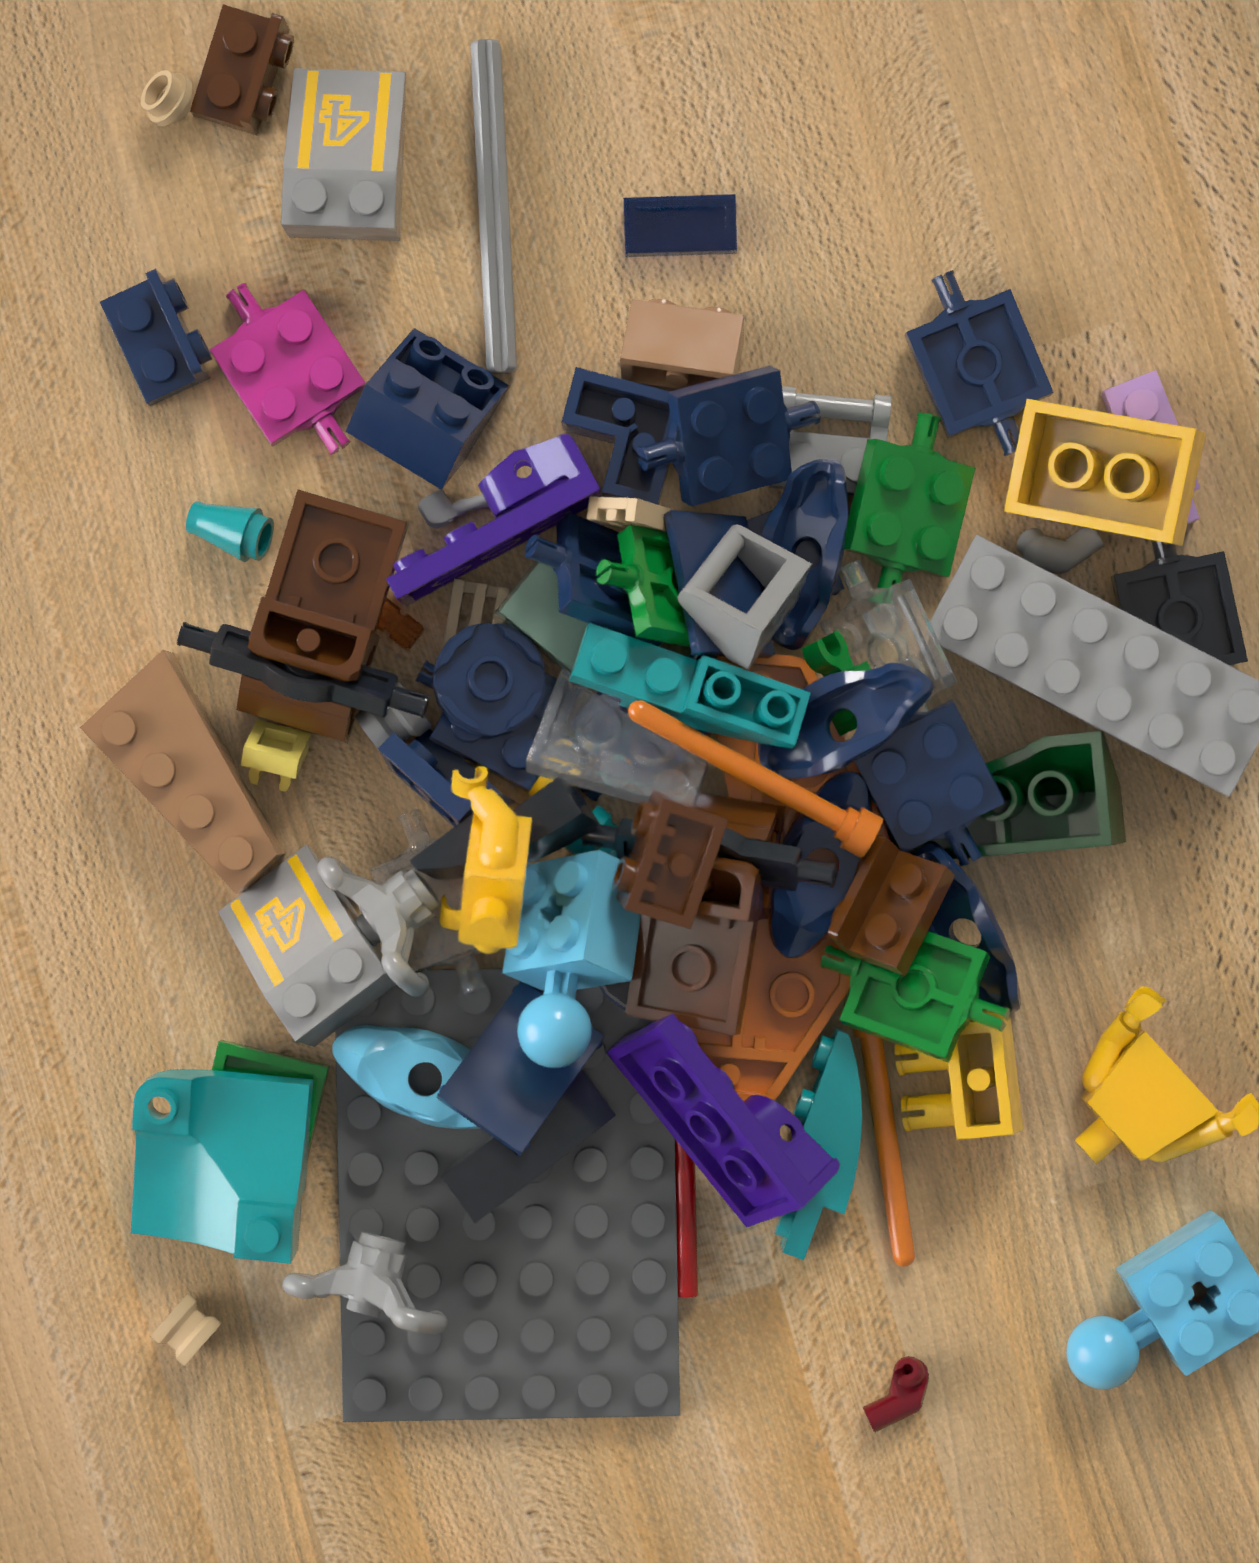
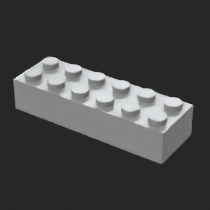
M977 534L922 635L930 642L1094 728L1104 731V733L1226 797H1230L1259 744L1258 680Z

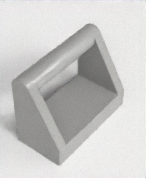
M733 525L680 592L678 601L729 660L749 669L798 602L812 563L743 526ZM737 556L766 588L747 614L708 594Z

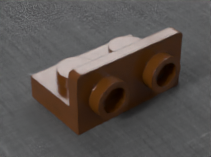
M223 4L190 109L194 117L257 136L261 121L269 122L276 106L278 91L272 88L277 69L278 67L283 69L287 67L293 51L294 36L289 35L290 29L284 16L272 13L271 17L267 18Z
M653 790L649 802L642 801L634 815L631 834L637 837L629 858L623 856L620 859L614 874L612 888L618 891L616 896L618 902L625 910L691 930L729 819L724 815L671 799L665 793Z
M877 835L867 853L860 858L856 869V876L843 901L835 907L827 934L849 956L906 976L955 875L947 866L901 851L888 838Z

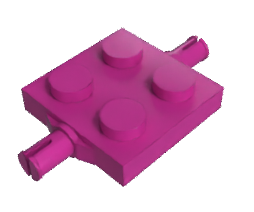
M246 283L238 285L237 290L247 306L244 305L233 288L226 294V298L229 299L244 323L241 324L235 334L209 350L271 446H275L295 432L314 428L329 450L330 455L339 452V447L329 431L333 434L341 448H345L351 441L346 437L332 415L335 414L342 402L364 389L366 383L306 292L303 290L277 307L262 310L247 288Z

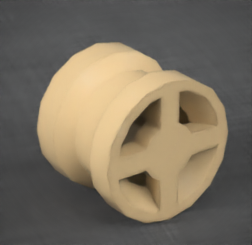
M188 1293L150 1337L158 1344H168L175 1351V1359L185 1366L222 1323L215 1316H205L197 1309V1301Z

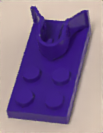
M568 434L558 435V437L536 445L513 451L482 479L478 487L490 507L495 520L480 528H477L474 522L467 523L444 536L447 546L429 556L423 549H420L394 563L393 566L397 573L386 578L396 599L407 607L448 585L454 579L461 578L527 542L531 536H538L555 527L568 512L577 515L588 509L589 497H602L599 485L571 436ZM528 466L532 469L531 474L526 478L517 476V471L521 467Z
M673 1013L621 1038L606 1052L746 1228L804 1208L838 1172L840 1163L837 1157L832 1158L805 1131L800 1120L785 1107L761 1095H750L743 1102L735 1092L734 1085L729 1076L720 1068L715 1067L699 1047L698 1040L693 1031L687 1025L679 1022ZM782 1125L789 1127L792 1132L790 1142L784 1141L780 1136Z

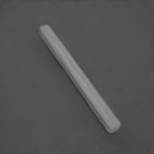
M481 39L471 43L470 51L486 367L492 374H509L517 369L502 57L498 40Z

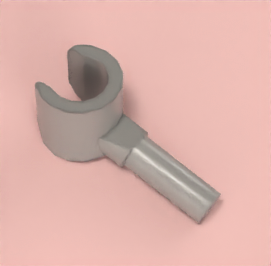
M442 489L423 498L419 503L418 509L430 527L439 529L454 521L458 516L489 506L482 494L461 499L451 504Z

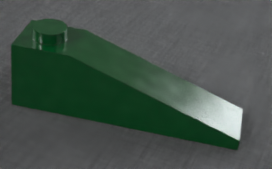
M1104 731L1046 736L1008 755L986 763L1005 799V804L978 816L967 827L979 851L982 853L981 857L1112 846L1126 843L1121 786ZM887 825L888 835L890 837L891 842L900 850L894 836L892 835ZM947 837L929 840L938 843L952 859H958ZM929 841L907 851L906 853L915 855L917 851L925 844H927ZM962 843L968 857L971 858L964 843Z

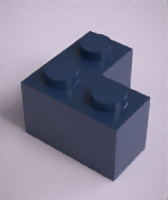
M576 367L561 421L562 428L566 432L614 444L602 489V496L638 498L659 505L670 463L643 471L638 463L637 458L641 456L637 455V448L668 439L671 416L667 392L670 391Z

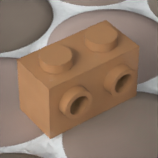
M632 299L620 356L621 379L666 391H674L738 374L744 343V315L731 313L729 310L721 307L699 309L678 306L665 299H651L649 301Z

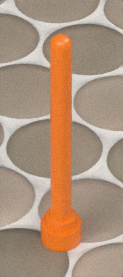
M636 700L628 708L629 718L633 722L834 831L833 837L841 841L840 848L862 858L874 842L882 825L883 818L863 807L858 811L848 807L845 811L645 701Z
M853 1028L854 1037L860 1038L892 1256L897 1265L907 1267L913 1263L915 1251L883 1039Z

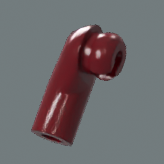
M912 1356L899 1359L894 1365L888 1395L863 1407L875 1433L920 1411L929 1382L928 1369L922 1361Z

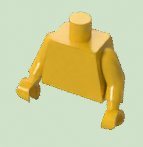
M479 766L475 769V779L462 777L459 774V770H453L452 792L459 797L469 799L472 802L471 807L474 813L465 867L461 909L450 908L444 894L441 898L439 924L447 929L459 930L458 941L464 944H472L478 951L491 954L498 952L502 948H515L518 944L532 818L516 816L494 790L487 789V769L484 766Z
M1140 986L1132 993L1124 1006L1126 1011H1121L1100 1036L1082 1074V1083L1086 1090L1082 1094L1081 1100L1098 1118L1076 1137L1074 1141L1096 1165L1120 1143L1140 1161L1149 1158L1154 1162L1163 1163L1229 1138L1234 1130H1237L1240 1136H1245L1254 1132L1259 1126V1103L1251 1092L1240 1099L1232 1111L1227 1113L1218 1111L1148 1033L1141 1029V1021L1158 1012L1163 1007L1162 1004L1167 1001L1147 986Z

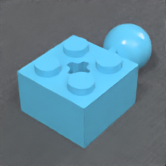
M601 850L527 864L518 944L515 948H506L502 973L544 991V995L532 1000L525 1007L519 1018L517 1028L518 1040L522 1050L532 1061L541 1066L549 1068L568 1066L577 1061L588 1048L592 1034L591 1021L584 1007L575 1000L576 990L632 981L641 914L625 910L616 899L618 891L613 890L612 884L620 859Z
M1209 1210L1116 1267V1271L1140 1310L1122 1321L1109 1316H1095L1082 1321L1069 1336L1066 1356L1071 1371L1082 1383L1092 1388L1104 1390L1118 1387L1127 1382L1138 1366L1139 1350L1157 1339L1160 1340L1178 1369L1185 1376H1188L1259 1332V1276L1223 1218ZM1197 1282H1201L1205 1287H1209L1206 1297L1198 1303L1195 1300L1189 1301L1194 1297L1192 1286Z

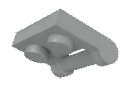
M782 386L783 399L787 408L815 401L820 410V413L816 415L821 418L871 422L869 438L792 430L790 432L789 451L792 472L801 465L814 460L835 459L842 463L844 467L847 495L854 496L867 439H880L887 442L891 396L874 395L873 400L796 393V387ZM787 481L769 485V488L784 489Z

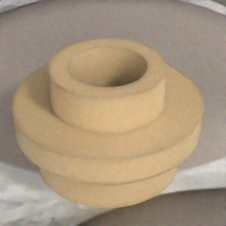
M163 70L155 74L145 86L141 96V106L147 111L148 118L158 126H167L172 122H178L183 119L192 105V83L189 78L181 73L172 74L167 70Z

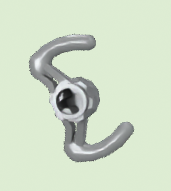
M332 856L322 858L317 864V871L323 882L330 889L339 890L340 893L350 897L358 904L362 912L355 919L358 926L373 945L377 946L379 943H382L381 952L383 956L381 964L385 972L408 995L413 997L424 996L429 989V980L425 974L416 973L408 964L415 930L434 917L433 910L441 905L432 888L415 868L406 874L401 870L385 883L380 884L355 875L344 863Z
M362 1231L359 1242L353 1241L347 1264L317 1275L290 1273L284 1278L282 1283L283 1290L297 1298H326L330 1294H338L348 1298L346 1306L348 1310L379 1317L382 1309L392 1319L395 1326L404 1330L436 1335L444 1332L448 1326V1319L442 1312L437 1310L426 1312L415 1309L401 1281L408 1257L403 1254L405 1243L388 1237Z

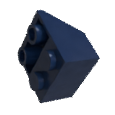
M413 328L365 384L345 432L442 490L466 460L510 385L491 375L483 367L473 364L445 347L437 339L429 337Z

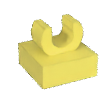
M257 720L244 745L241 766L250 768V783L257 785L263 771L280 775L279 790L286 792L293 778L296 779L308 753L311 733Z

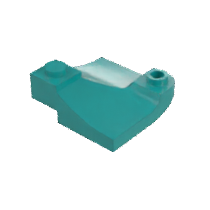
M170 1069L157 1072L148 1077L136 1091L133 1101L132 1130L135 1131L136 1148L131 1234L200 1244L232 1253L236 1259L291 1264L299 1247L302 1194L306 1189L313 1079L202 1069ZM153 1098H165L170 1104V1112L161 1113L157 1111L153 1106Z

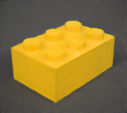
M1027 399L1004 512L1183 546L1206 433L1194 428Z

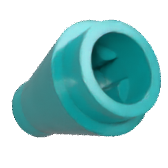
M195 501L187 515L186 532L199 536L242 562H247L250 558L260 561L264 558L270 547L274 532V521L272 518L264 516L260 508L214 505Z

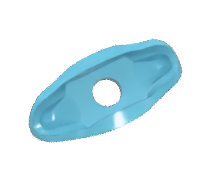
M374 1025L352 1027L342 1032L334 1040L332 1053L340 1067L363 1091L386 1108L435 1127L480 1129L438 1100L439 1090L432 1095L422 1096L415 1093L409 1085L411 1069L416 1064L422 1062L434 1064L442 1075L441 1086L446 1084L470 1051L469 1048L444 1035L428 1030Z

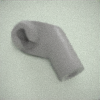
M1087 527L1081 528L1066 540L1044 536L1040 529L1031 528L1024 531L1017 541V550L1022 554L1023 559L1055 574L1068 572L1104 547L1103 541L1095 529Z

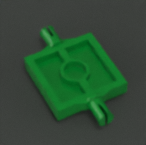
M917 413L918 417L911 445L900 446L880 439H867L848 518L844 550L866 556L876 565L882 567L873 599L884 603L897 604L904 572L920 571L938 577H950L975 468L947 460L939 452L933 450L939 422L941 421V417L933 416V414Z
M630 524L617 534L622 564L602 560L596 569V576H600L596 580L599 584L622 587L627 591L636 637L691 647L683 607L678 601L680 593L668 534L664 531Z
M927 931L906 976L849 956L845 951L832 945H828L824 950L828 957L822 955L821 968H827L850 977V994L839 1019L843 1025L949 1063L960 1033L966 1028L970 1020L992 1027L1000 1032L1006 1026L1004 1020L1008 1021L1009 1008L979 999V985L990 956L986 951Z

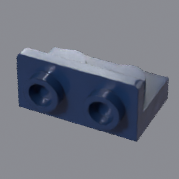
M156 268L145 273L148 280L100 301L144 400L149 406L210 379L204 363L212 360V356L200 331L196 329L189 332L182 318L181 312L189 309L177 281L175 278L165 281V278Z
M431 729L420 737L417 736L409 745L393 732L378 748L389 769L453 827L474 813L471 807L472 802L469 799L455 795L451 790L453 770H459V774L466 779H475V769L461 756L429 740L432 733ZM487 780V789L494 790L497 794L501 793Z

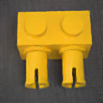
M1011 1017L1008 1018V1021L1004 1020L1006 1026L1002 1032L981 1023L970 1021L960 1033L949 1063L895 1043V1056L906 1054L919 1055V1058L895 1061L900 1076L910 1073L948 1070L951 1091L949 1093L902 1096L901 1112L925 1111V1114L902 1117L906 1132L954 1126L956 1139L961 1140L1014 1135L1024 1130Z

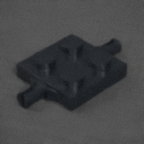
M1151 540L1155 556L1154 561L1141 569L1110 576L1117 608L1227 665L1248 661L1224 551L1199 557L1177 555L1175 544Z

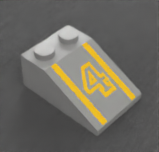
M294 68L283 164L281 225L290 238L400 241L406 72Z
M306 844L218 911L262 994L296 1042L315 1047L397 984L391 980L382 967L381 960L383 955L380 944L377 946L373 945L362 932L355 920L359 915L346 896L340 893L339 890L330 889L323 882L317 871V864L320 860L312 848Z

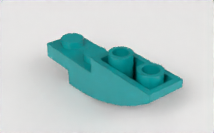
M589 623L586 627L569 679L573 683L621 699L619 705L629 708L632 702L642 700L693 728L741 740L786 748H793L796 744L811 694L802 689L702 655L699 660H695Z
M838 1027L834 1028L831 1038L821 1036L811 1062V1067L819 1070L812 1091L804 1088L801 1090L793 1115L800 1120L805 1131L832 1158L837 1157L840 1168L835 1176L804 1208L779 1216L774 1234L782 1237L780 1243L782 1253L802 1260L806 1256L823 1207L845 1214L854 1185L860 1154L862 1102L857 1061L849 1034L846 1030Z

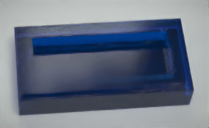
M736 194L623 198L625 257L737 254Z

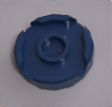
M480 623L465 627L446 642L435 660L432 685L437 704L451 723L470 734L493 737L513 732L534 716L545 695V666L541 653L525 634L510 625Z

